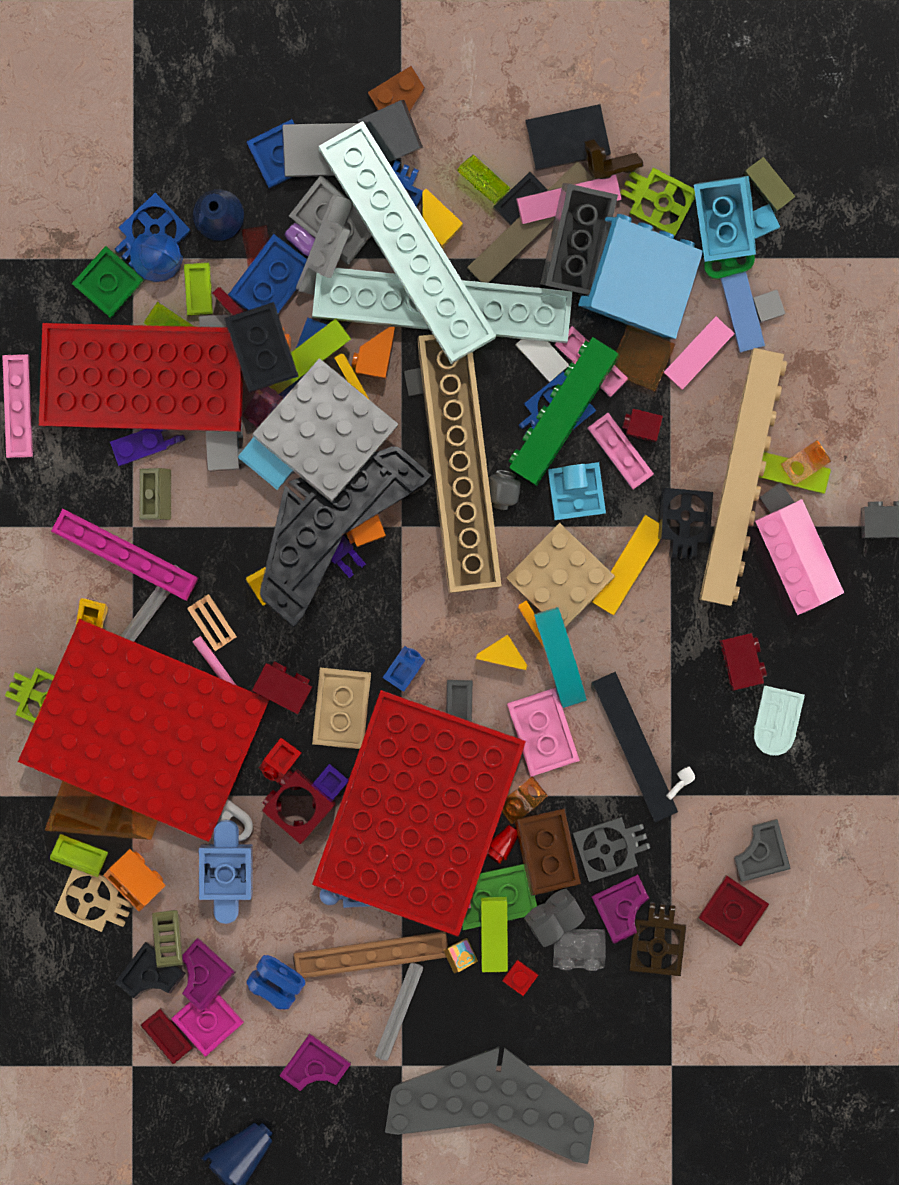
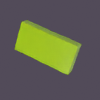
M210 263L184 264L187 315H212L213 300Z
M60 834L50 860L99 877L108 852Z

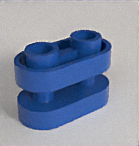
M264 955L256 965L257 970L252 971L246 981L248 988L253 994L269 1001L276 1009H289L295 1001V995L299 994L305 986V980L298 972L278 959Z

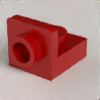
M280 738L263 760L259 769L267 779L275 780L279 783L298 759L301 752Z

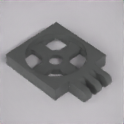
M622 817L573 832L589 882L638 866L634 854L650 848L649 843H644L640 846L638 844V841L647 839L646 833L638 836L635 835L636 831L644 829L643 824L625 829ZM608 827L619 831L623 838L615 841L607 839L604 828ZM591 832H594L597 840L595 847L584 851L585 839ZM602 845H609L610 852L608 854L601 853L600 847ZM626 848L627 856L622 865L616 867L613 858L615 851ZM597 857L603 859L606 870H595L588 864V860Z

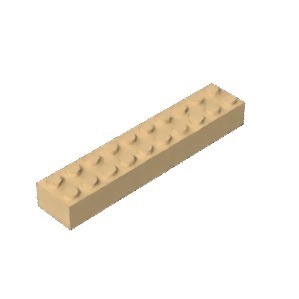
M434 335L419 336L417 338L448 593L501 587L473 352L451 364Z

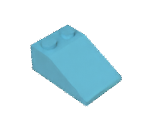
M749 176L695 184L694 190L704 261L755 255L754 219Z

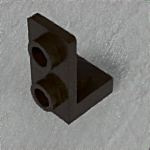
M594 139L584 142L588 170L595 179H607L613 174L621 172L631 173L637 168L644 166L643 160L637 153L607 160L604 148L600 147Z

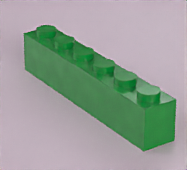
M593 337L590 342L585 341L578 351V354L581 355L576 364L571 362L564 373L567 377L562 386L560 384L556 385L550 395L553 398L550 405L542 407L536 417L539 422L534 429L531 427L528 429L522 439L525 441V444L521 450L516 449L508 461L511 463L509 468L536 486L620 357L619 353Z

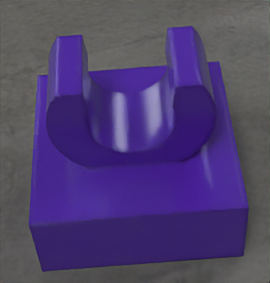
M329 764L313 785L333 800L349 779Z

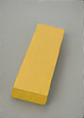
M647 515L643 517L610 571L615 577L593 599L592 603L614 616L660 541L658 539V522Z

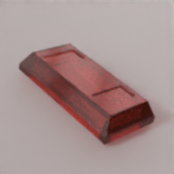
M267 225L241 229L248 267L269 241Z

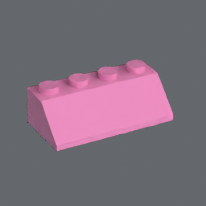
M802 499L755 520L797 615L822 605L844 593Z

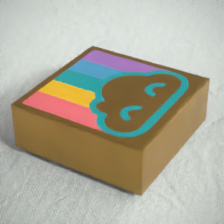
M467 938L443 950L454 973L460 972L478 962Z

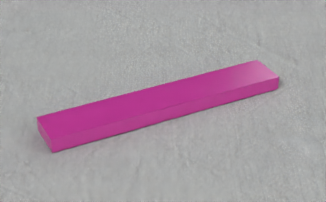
M62 509L51 532L186 601L199 579Z

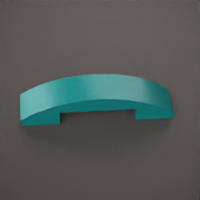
M559 607L534 614L562 708L587 701Z

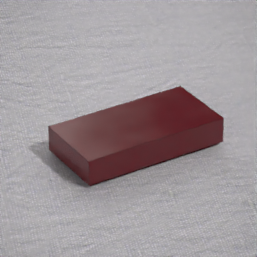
M162 1008L158 1009L141 1024V1027L172 1064L176 1063L193 1048Z

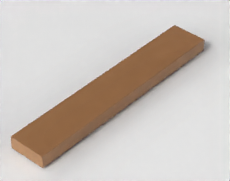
M440 931L297 952L293 955L296 972L303 978L446 958L443 950L448 948L446 932Z

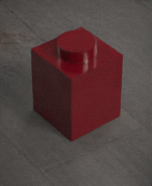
M632 409L631 414L626 413L622 428L627 429L626 436L656 442L663 416Z

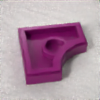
M638 875L591 896L614 944L637 933L635 926L636 913L640 906L649 900Z
M196 938L182 955L183 962L186 964L188 971L187 986L182 994L200 1011H203L236 971L203 941Z
M309 1033L281 1072L280 1077L300 1091L307 1084L314 1081H328L336 1085L351 1065V1062Z

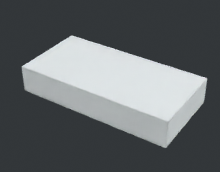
M521 339L516 343L519 350L549 383L569 366L548 341Z

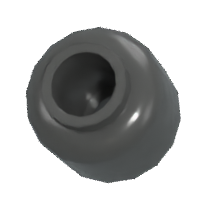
M498 470L496 474L488 478L491 503H493L492 507L507 510L508 506L515 505L518 502L521 482L516 478L515 473Z

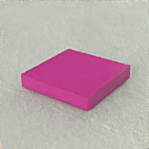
M219 993L203 1011H200L193 1003L189 1002L171 1018L205 1057L244 1023Z

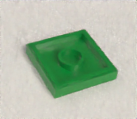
M105 246L72 284L106 315L112 318L145 280Z

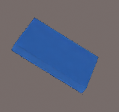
M273 234L229 292L228 296L247 311L274 302L277 313H279L295 292L307 259Z

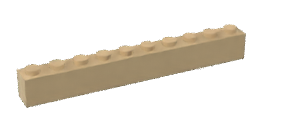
M757 348L751 350L699 600L726 606H732V601L737 602L740 587L736 586L737 577H742L745 562L741 561L743 551H748L750 537L746 536L748 526H753L755 512L751 510L753 501L758 502L761 487L757 486L758 477H763L766 462L762 461L764 451L768 452L771 442V436H767L769 426H774L776 411H772L774 401H779L782 386H778L780 376L784 377L787 361H783L784 354Z

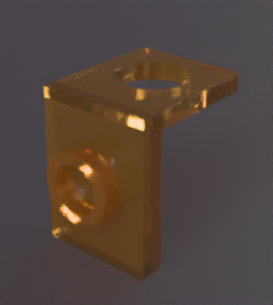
M816 440L781 463L793 484L796 485L831 462V459L819 441ZM794 461H798L803 465L804 472L802 475H797L793 472L792 463Z
M532 776L507 796L502 812L510 823L513 824L515 819H520L532 811L548 795ZM529 786L537 791V798L530 795L528 791Z

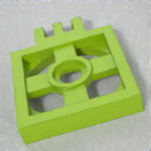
M652 168L648 178L631 172L629 177L636 180L637 183L634 184L626 180L624 186L631 189L632 192L629 193L623 189L620 191L621 196L634 202L629 214L661 231L671 233L675 237L695 198L694 188L655 168ZM655 182H668L665 190L660 193L648 188ZM677 187L684 194L685 206L674 202L673 194ZM643 198L654 203L655 209L650 217L646 216L642 210L641 201ZM660 198H667L669 201L668 206L661 207L659 205ZM670 211L679 216L678 220L671 224L664 225L659 222L664 212Z
M36 668L30 679L15 672L13 677L22 681V683L19 685L11 681L9 687L18 690V692L14 694L11 691H6L5 694L6 697L20 702L15 715L34 723L36 718L29 710L28 699L39 702L41 707L47 692L42 693L33 689V687L42 680L50 679L53 681L55 675Z

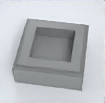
M778 290L753 298L760 323L785 315Z

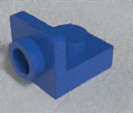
M404 646L383 678L404 692L425 662V659L416 650Z

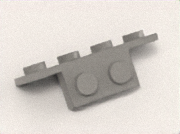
M335 194L332 196L296 286L298 291L314 295L317 273L324 277L332 278L350 230L344 227L352 207V202L349 198Z

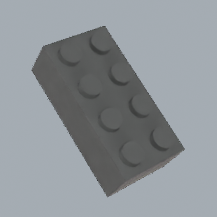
M569 183L562 184L540 284L590 295L612 224L605 221V218L613 217L617 194Z

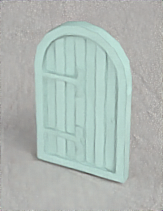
M764 686L754 726V740L762 752L769 755H780L792 747L796 737L804 694Z

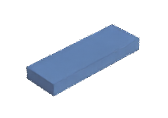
M746 272L721 278L739 353L752 350L753 348L764 347L765 343Z

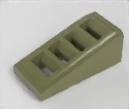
M178 911L152 913L157 968L183 965L180 916ZM174 931V934L161 936V933ZM175 942V945L161 946V943ZM176 952V956L162 957V953Z

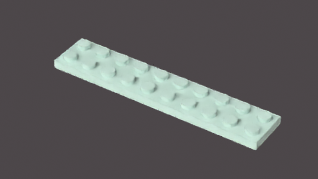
M362 121L321 144L319 151L450 363H454L496 338L495 333L364 122Z
M335 268L332 278L324 277L319 273L316 274L312 318L337 319L338 321L430 330L399 278L394 273ZM462 280L497 337L559 343L568 342L572 291Z

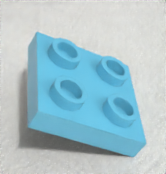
M599 462L548 469L555 520L606 513Z

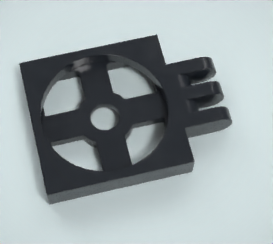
M662 488L658 539L670 540V558L677 557L679 548L680 559H686L687 549H689V559L695 560L698 542L710 543L713 492ZM677 495H681L680 507L677 509H667L671 500ZM692 496H697L704 503V512L694 511L691 508ZM685 510L690 514L689 519L686 521L681 518V513ZM666 519L676 520L679 524L678 535L670 529ZM693 521L703 522L702 531L693 537L689 536L690 524Z

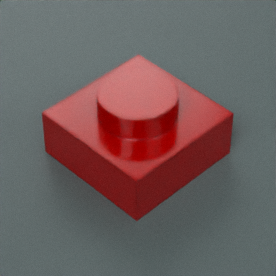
M517 959L502 981L524 996L538 974Z

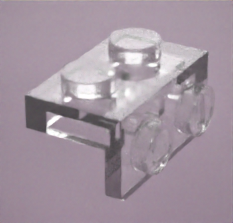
M572 929L564 932L562 937L554 943L553 967L561 970L585 968L589 971H595L605 966L604 929Z

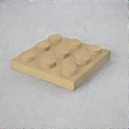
M559 523L506 578L541 612L559 607L566 628L612 581L615 575Z

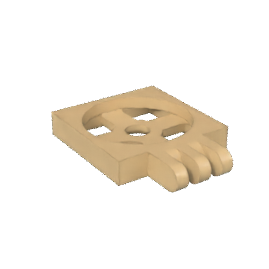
M73 868L54 912L102 932L107 921L124 927L125 921L117 918V915L120 914L128 917L130 912L122 909L121 905L130 908L133 905L127 899L118 896L119 891L103 875L99 874V877H95ZM79 877H92L87 888L81 889L72 885L74 880ZM101 881L109 889L110 901L99 896L98 888ZM86 893H91L94 896L92 902L87 903L84 900ZM68 895L79 899L80 906L76 914L72 913L68 908L66 901ZM94 906L105 910V913L97 919H86L90 908Z

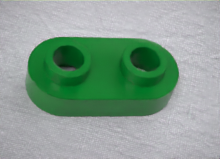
M743 256L746 262L742 265L737 263V257L704 262V271L708 277L716 280L747 272L753 266L755 256ZM715 262L719 263L721 270L714 271L712 264Z

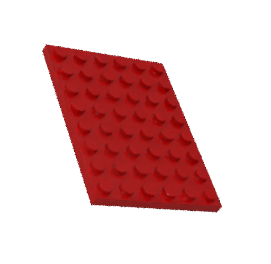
M79 619L18 762L209 842L269 699Z
M381 690L312 885L459 936L526 741Z

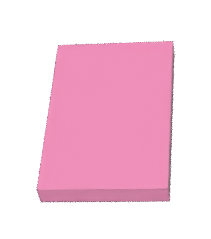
M556 688L507 703L519 739L526 741L523 754L531 777L580 761Z

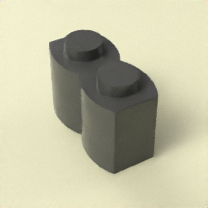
M563 889L554 893L545 904L533 908L524 919L536 939L543 947H546L559 940L564 932L579 926L585 919V916L575 898L567 889Z

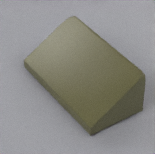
M764 157L744 171L743 174L749 176L750 183L767 204H770L775 213L795 198V195Z
M140 469L139 520H170L171 469Z

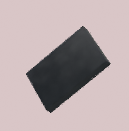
M601 104L525 120L536 171L586 161L584 142L592 139L600 147L604 148L606 156L611 155Z
M274 302L224 318L249 393L299 377Z

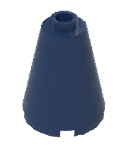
M211 190L197 200L193 210V220L196 228L202 235L211 240L223 241L233 237L239 231L244 220V210L241 202L234 194L226 190Z
M254 1123L206 1153L201 1159L204 1162L208 1159L211 1161L209 1168L225 1185H245L271 1145L272 1140L270 1136L272 1132L263 1123L259 1126Z

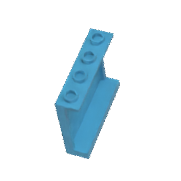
M617 214L616 217H606L605 221L612 224L590 295L581 296L578 306L662 338L676 339L703 251L695 248L694 242L684 239L677 241L673 239L674 235L671 233L652 231L653 226L641 222H638V225L631 222L632 218L626 215Z

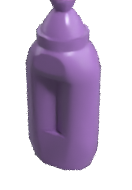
M294 223L286 231L285 237L301 253L309 256L315 238L299 224Z

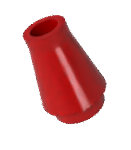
M508 825L492 839L487 856L498 864L503 860L506 861L518 838L517 830Z

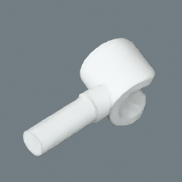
M690 767L684 768L677 773L681 781L666 795L670 800L681 788L695 779V774Z

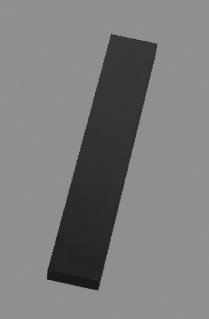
M616 671L593 681V686L654 822L677 813L678 810L673 799L670 800L666 796L669 793L668 787Z

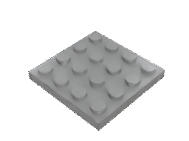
M319 358L255 430L252 437L332 502L398 427V423Z

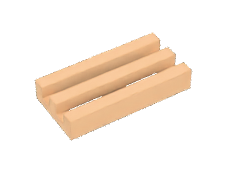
M209 594L187 608L215 651L237 637ZM208 602L229 634L227 638L224 637L203 605ZM198 607L221 642L218 644L195 611Z

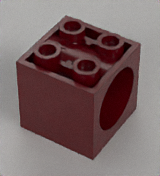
M297 769L294 773L288 771L280 780L279 784L282 787L277 793L272 790L262 801L265 807L261 811L301 845L336 802L313 785V782ZM291 787V790H299L302 787L313 795L312 806L315 809V813L310 820L306 822L294 820L291 822L282 815V801H279L285 789Z

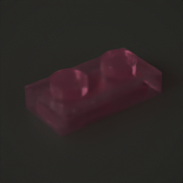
M270 387L257 390L242 416L258 428L284 398Z

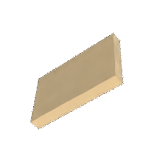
M320 668L312 744L360 749L365 736L371 673Z

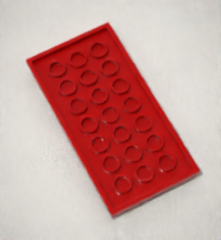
M42 323L39 426L241 432L243 373L227 327Z

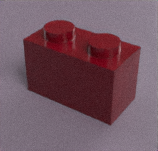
M752 633L720 640L731 689L738 690L763 684V678L767 677L764 662L759 663L757 653L761 652L758 638H753Z
M274 661L272 665L266 663L252 691L299 714L313 686L308 684L310 679L299 673H296L295 677L286 673L287 667Z

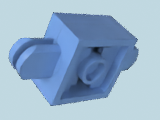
M226 819L218 822L214 828V844H201L199 848V900H214V916L216 920L220 923L228 924L233 922L238 916L239 900H251L253 896V844H239L237 824L232 820Z

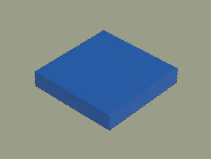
M292 119L246 141L269 189L292 178L284 176L282 132L283 125L294 124Z

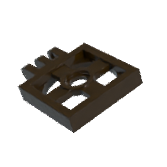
M650 903L648 920L635 919L637 933L633 935L629 970L681 976L686 924L674 923L675 905H670L669 915H664L665 904H660L659 914H655V903ZM650 926L655 927L653 939L650 941L638 940L639 934L644 929ZM665 928L674 931L678 937L679 945L669 944L664 940ZM655 943L663 945L661 952L657 953L653 950ZM637 951L650 953L652 956L651 967L641 963L637 957ZM666 954L678 955L674 963L666 968H661L662 957Z

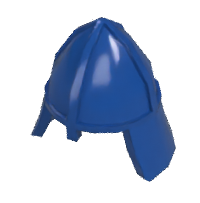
M163 233L152 234L151 236L139 234L133 242L130 251L131 264L136 273L144 279L153 282L166 281L175 276L181 268L183 256L180 254L176 241L171 236Z

